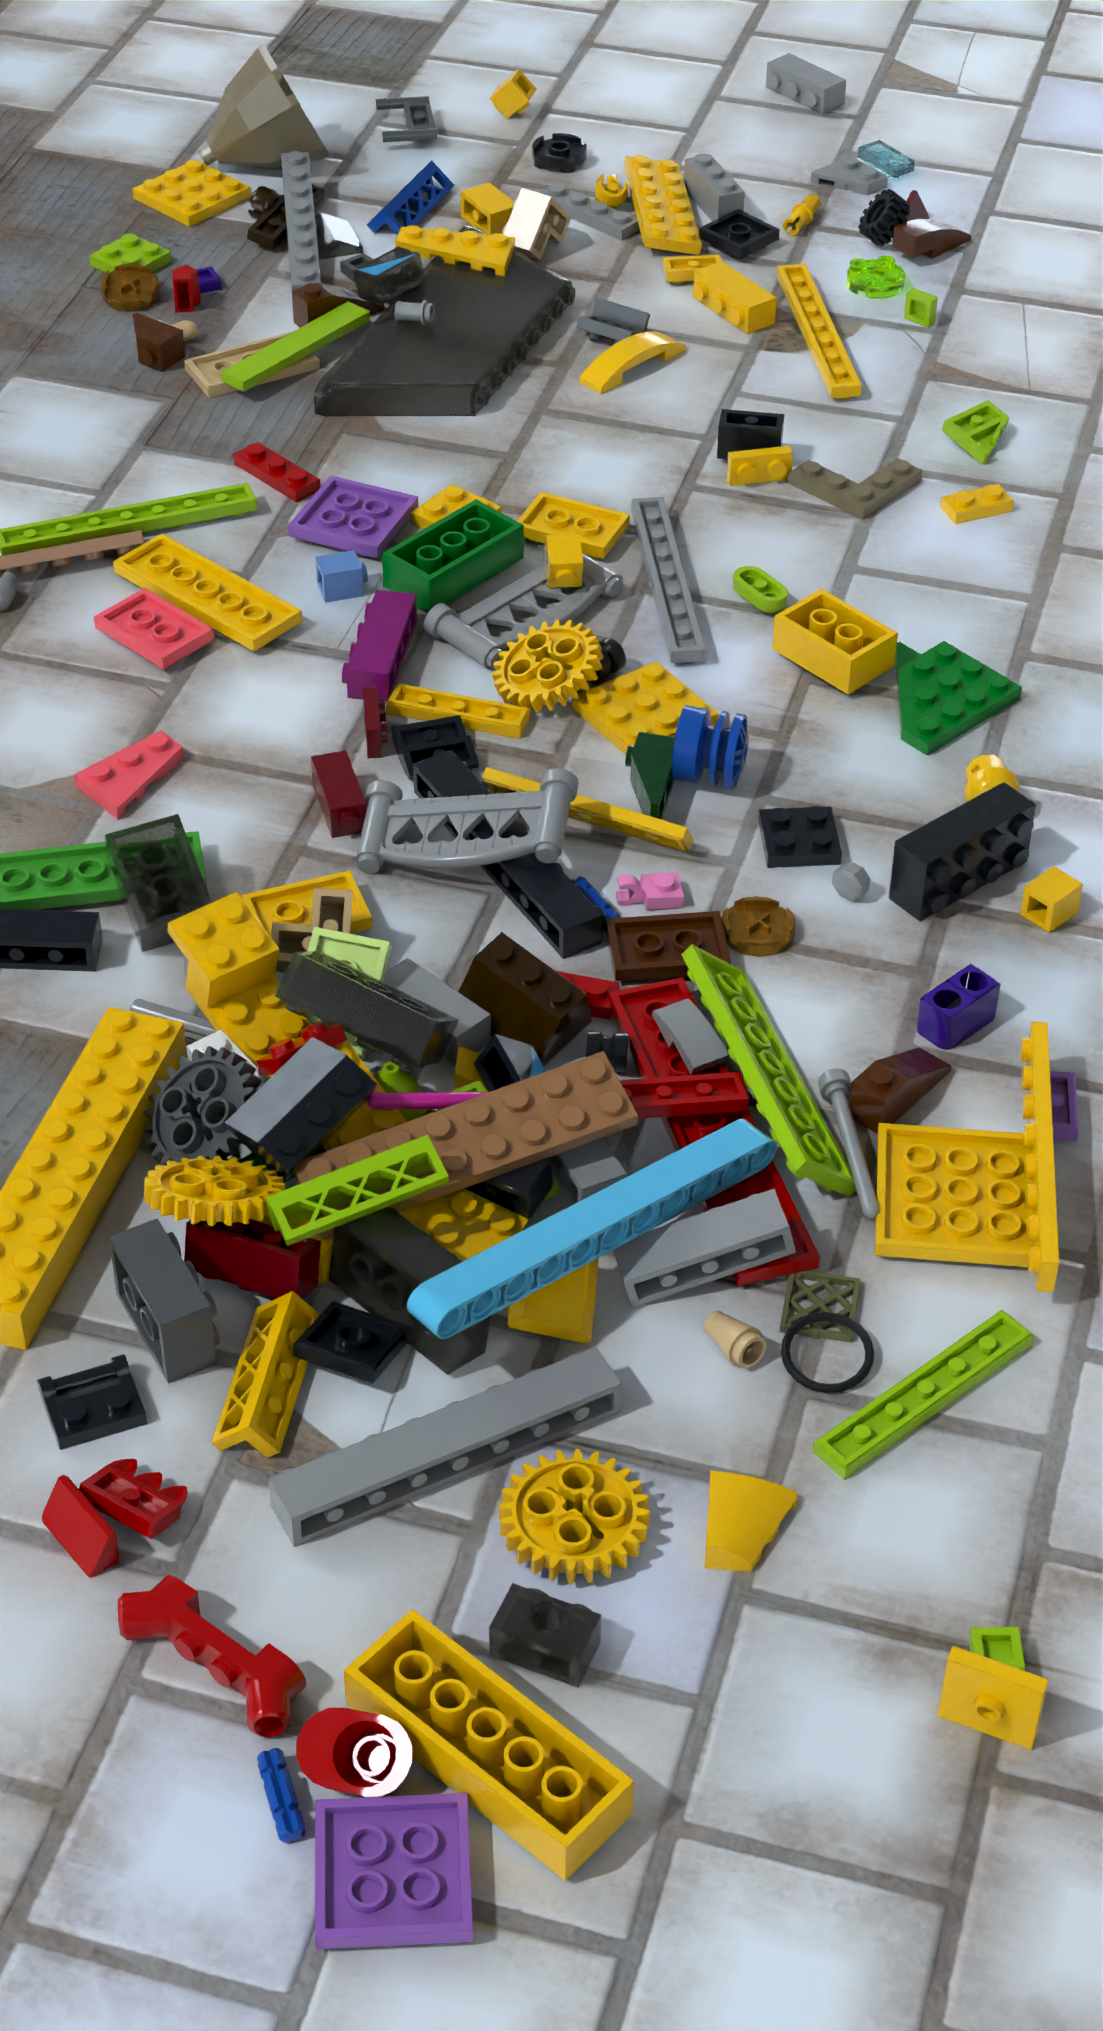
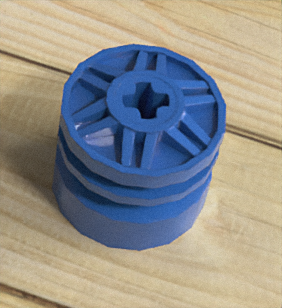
M685 705L679 718L674 741L672 778L677 781L697 784L704 769H708L709 784L717 787L722 772H724V787L734 790L744 769L748 753L747 716L737 713L730 729V714L722 711L716 726H711L709 709Z

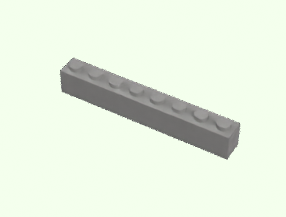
M597 1347L581 1353H573L549 1366L531 1370L524 1376L504 1384L491 1386L482 1393L462 1401H454L442 1409L420 1418H412L400 1426L380 1434L370 1435L362 1441L338 1451H330L322 1457L296 1468L283 1470L278 1475L269 1478L271 1507L293 1546H298L620 1413L622 1383Z

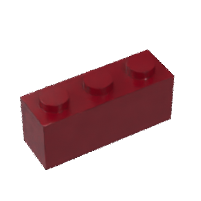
M191 1219L186 1222L184 1262L191 1261L196 1272L200 1273L204 1278L219 1279L237 1285L244 1291H256L275 1297V1299L291 1291H294L300 1298L304 1299L318 1287L321 1241L307 1238L287 1246L280 1230L275 1231L273 1226L249 1219V1224L236 1222L232 1223V1226H227L223 1222H216L214 1226H209L207 1221L191 1224Z

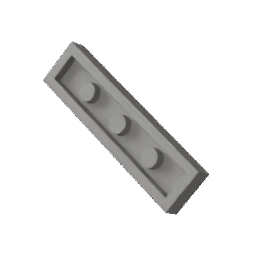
M552 184L539 192L551 196L572 217L571 219L621 241L640 230L637 218L630 216L627 212L611 208L606 203L595 201L586 197L583 193L567 189L562 184Z

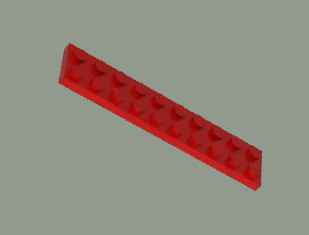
M680 977L608 992V999L612 1005L611 1011L621 1033H628V1048L642 1078L690 1075L676 1046L669 1048L652 1016L654 1010L685 999L691 1000L696 1005L684 978ZM724 1062L692 1075L727 1073L729 1070ZM748 1109L747 1111L660 1117L676 1151L738 1119H746L756 1127ZM773 1160L760 1172L700 1203L703 1211L706 1212L711 1208L721 1207L745 1199L753 1194H760L775 1189L790 1227L796 1253L734 1273L733 1276L738 1286L819 1268L820 1255Z

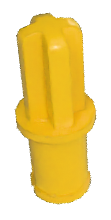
M809 194L802 203L793 207L792 214L783 222L784 231L792 226V229L787 233L788 235L794 236L798 234L804 225L812 221L814 213L821 206L818 195L813 196Z

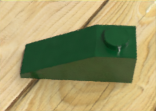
M639 732L634 746L629 745L627 748L625 766L631 767L630 782L642 813L662 820L675 782L672 778V756L675 737Z

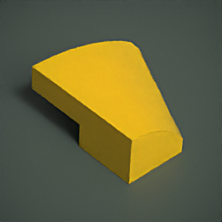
M710 1470L704 1568L752 1572L761 1558L763 1547L771 1543L779 1532V1524L788 1511L795 1509L797 1505V1492L760 1478Z

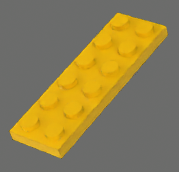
M626 155L623 166L644 247L700 255L702 243L679 163L670 159L659 161L649 159L643 155H635L634 157Z
M162 533L113 561L116 574L141 588L148 589L253 652L302 622V610Z

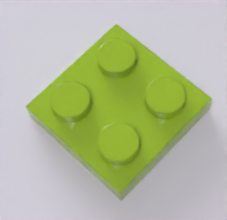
M130 233L121 236L120 239L101 247L100 250L89 255L90 266L104 272L109 270V273L114 271L118 265L130 263L144 265L152 273L172 262L170 250Z

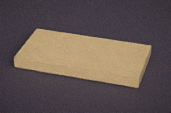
M292 332L184 360L185 370L208 398L238 391V389L222 381L221 372ZM312 353L257 385L320 369V359Z

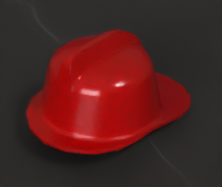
M327 1708L315 1713L303 1724L296 1740V1757L301 1771L317 1785L364 1797H382L395 1791L406 1780L413 1764V1746L408 1732L398 1721L389 1717L349 1708Z

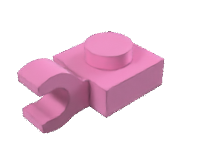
M678 872L641 874L640 881L635 876L629 874L617 876L619 890L628 889L626 891H616L618 905L628 906L634 903H644L646 910L683 908L684 894Z

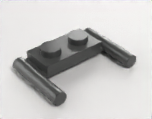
M429 96L375 99L376 110L403 109L407 130L382 131L383 143L437 139V129L434 123Z

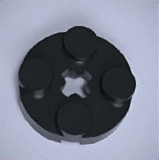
M554 133L552 134V139L544 140V136H541L532 144L534 166L539 169L552 168L559 169L563 173H572L576 170V166L586 160L587 145L586 143L582 145L581 138L572 134Z

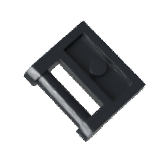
M124 1354L112 1357L111 1363L52 1380L51 1376L37 1379L39 1392L60 1450L147 1424L146 1412ZM116 1380L118 1384L59 1402L58 1396Z

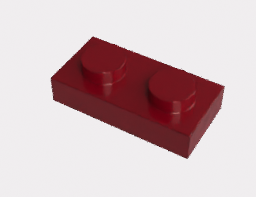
M377 686L363 687L367 757L382 758L381 743H388L387 722H380L386 721L385 700H378Z

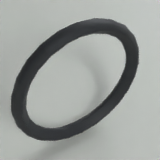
M820 1312L804 1316L792 1324L782 1340L781 1356L787 1372L795 1381L817 1392L835 1393L851 1389L864 1380L874 1362V1348L868 1333L859 1323L838 1313ZM818 1321H832L846 1325L860 1337L864 1345L865 1360L861 1369L856 1375L840 1383L825 1384L808 1379L797 1370L791 1360L790 1346L797 1332L806 1325Z

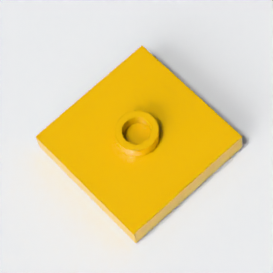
M952 1646L947 1658L938 1716L1032 1750L1038 1733L1049 1680Z

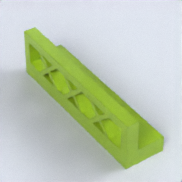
M427 1134L268 1196V1215L274 1230H280L286 1245L289 1246L449 1183V1176ZM430 1170L434 1171V1174L422 1179L415 1177ZM392 1186L391 1190L384 1194L379 1195L374 1193ZM352 1201L350 1207L340 1211L334 1209ZM311 1218L309 1223L291 1230L290 1225Z

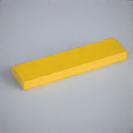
M397 683L386 703L387 714L424 721L460 715L465 729L518 739L521 738L531 718V709L527 707Z

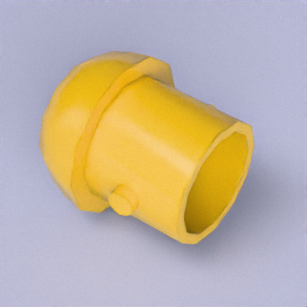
M981 755L973 759L966 767L964 795L966 802L1003 782L1016 791H1020V783L1014 772L1008 770L1003 759L995 755Z

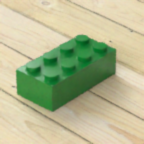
M475 499L383 552V587L394 592L416 594L417 606L426 612H429L431 608L439 603L448 604L524 558V525Z

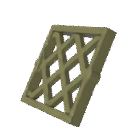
M812 1271L790 1274L779 1332L786 1333L794 1322L819 1309L822 1312H831L826 1306L836 1300L845 1308L839 1311L838 1314L849 1315V1318L855 1320L860 1278ZM800 1279L817 1281V1283L807 1287ZM794 1283L801 1291L791 1296ZM830 1283L848 1287L837 1292ZM824 1287L831 1296L821 1301L813 1292ZM853 1292L850 1305L843 1297ZM807 1296L814 1305L804 1310L796 1301ZM789 1306H791L797 1314L787 1319ZM821 1321L809 1324L810 1327H803L796 1334L810 1336L814 1339L823 1338L851 1343L853 1330L837 1322ZM833 1323L841 1332L825 1330L823 1328Z

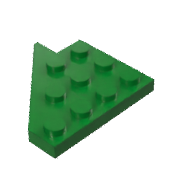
M945 641L922 654L901 642L897 643L895 665L901 740L925 755L931 754L1021 697L1022 686Z

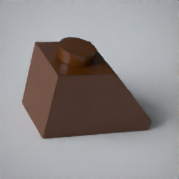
M137 312L133 314L135 343L140 364L163 372L185 357L183 330Z

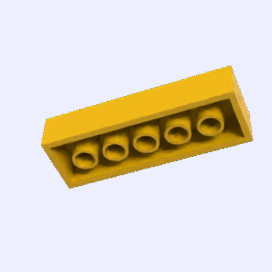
M414 1609L409 1611L344 1669L346 1704L354 1710L384 1715L398 1721L409 1734L413 1746V1758L454 1792L467 1793L470 1805L564 1881L633 1814V1779Z

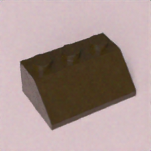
M503 932L474 957L458 991L491 1014L492 1038L497 1034L532 1045L543 1066L592 1022L588 994Z

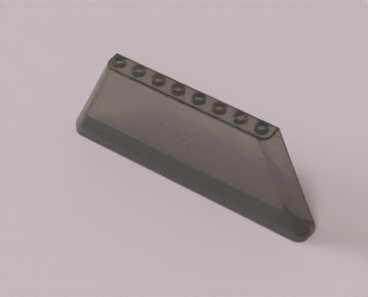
M467 225L459 231H475L478 234L489 235L476 227ZM515 249L505 276L496 275L493 268L484 267L482 271L471 269L470 263L459 261L453 265L444 263L441 256H435L320 379L314 395L315 414L326 417L476 416L481 408L488 404L493 394L500 390L504 381L509 376H512L515 368L521 361L523 362L526 359L527 354L532 348L538 345L543 335L549 332L554 322L561 318L565 309L573 304L576 294L575 288L572 287V282ZM427 300L435 308L433 322H428L427 325H422L418 321H397L395 319L394 312L397 301L422 303V301Z

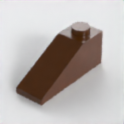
M309 283L302 288L292 291L293 320L300 328L347 301L370 311V315L383 311L384 304L369 292L322 283Z
M920 1047L874 1061L851 1082L849 1106L854 1121L877 1134L879 1123L894 1124L951 1072L952 1065Z

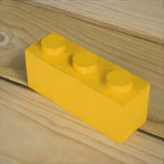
M723 261L694 271L693 298L746 334L775 324L777 297Z

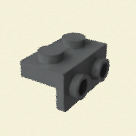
M597 298L592 315L579 316L576 328L585 330L586 336L603 340L605 336L612 338V344H616L629 336L646 332L650 314Z

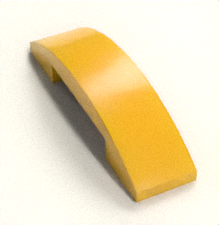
M643 332L629 336L599 355L582 373L580 383L602 394L622 383L624 371L654 356L666 361L686 351V345L660 332Z

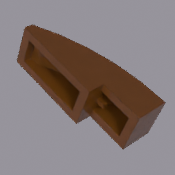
M916 219L894 226L893 248L912 258L923 254L933 259L970 241L971 235L940 220Z

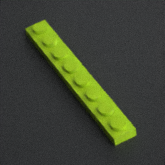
M242 483L0 529V554L4 556L138 530L145 534L152 530L167 527L176 528L188 523L208 522L215 518L231 515L240 516L246 512L257 511V499L250 485Z

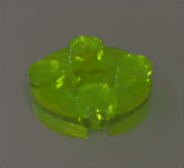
M881 256L878 259L868 260L857 258L850 261L846 285L850 291L857 295L858 290L866 292L867 298H890L898 294L899 288H904L905 272L900 266L895 264V259L890 256Z

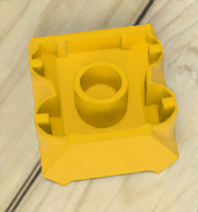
M599 1258L506 1307L508 1327L584 1344L591 1342Z

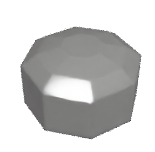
M850 861L842 864L833 872L832 885L840 896L853 901L861 898L869 890L870 877L863 867Z

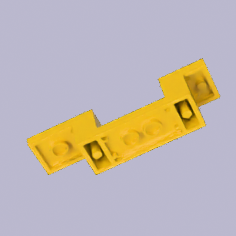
M238 892L168 922L167 932L188 960L186 990L216 1031L222 1030L257 1068L256 1060L270 1054L268 1047L285 1039L291 1038L294 1041L302 1037L300 1030L311 1024L275 976L280 949ZM347 1040L333 1047L346 1054L377 1083L373 1093H386ZM265 1075V1076H266L268 1079H270L273 1075ZM366 1101L322 1146L328 1151L407 1122L399 1109L374 1110L368 1106Z

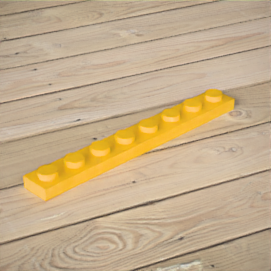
M806 264L777 266L778 281L830 398L847 399L853 396H861L862 385Z
M1031 1021L1029 1038L1022 1037L1020 1045V1061L1027 1062V1066L1023 1065L1021 1090H1028V1094L1023 1096L1022 1119H1029V1123H1025L1023 1148L1030 1149L1031 1152L1026 1153L1024 1177L1032 1179V1184H1027L1025 1198L1026 1209L1033 1210V1215H1028L1027 1241H1034V1247H1030L1028 1253V1273H1035L1036 1291L1054 1292L1059 1267L1048 1022Z

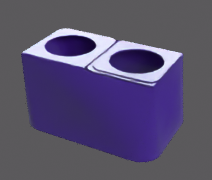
M969 964L920 998L917 1032L940 1049L950 1050L955 1048L995 1019L1001 984L973 964ZM961 997L962 1001L958 1007L945 1009L947 1005Z

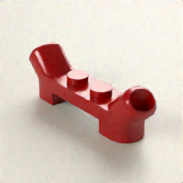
M167 1575L150 1591L123 1593L118 1599V1624L122 1637L126 1640L164 1637L174 1645L177 1652L184 1659L190 1662L196 1660L209 1670L211 1676L221 1686L226 1688L231 1686L246 1697L247 1725L251 1732L260 1737H275L290 1727V1702L306 1687V1679L301 1669L287 1655L268 1643L255 1656L202 1618L200 1615L198 1592L175 1576Z

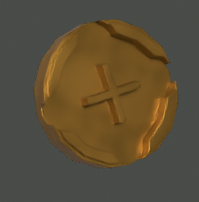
M134 263L118 265L110 273L108 270L100 282L102 298L107 305L116 310L126 312L140 311L151 306L157 300L160 293L156 274L154 273L153 275L150 269L144 265Z
M754 896L735 901L734 906L729 909L727 906L722 912L721 920L727 945L731 949L744 955L762 957L782 952L792 944L796 932L795 916L788 907L787 911L780 907L779 901L772 898Z

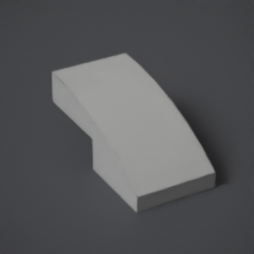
M685 999L653 1011L652 1016L669 1048L676 1046L690 1075L726 1062L729 1053L712 1025L691 1000Z

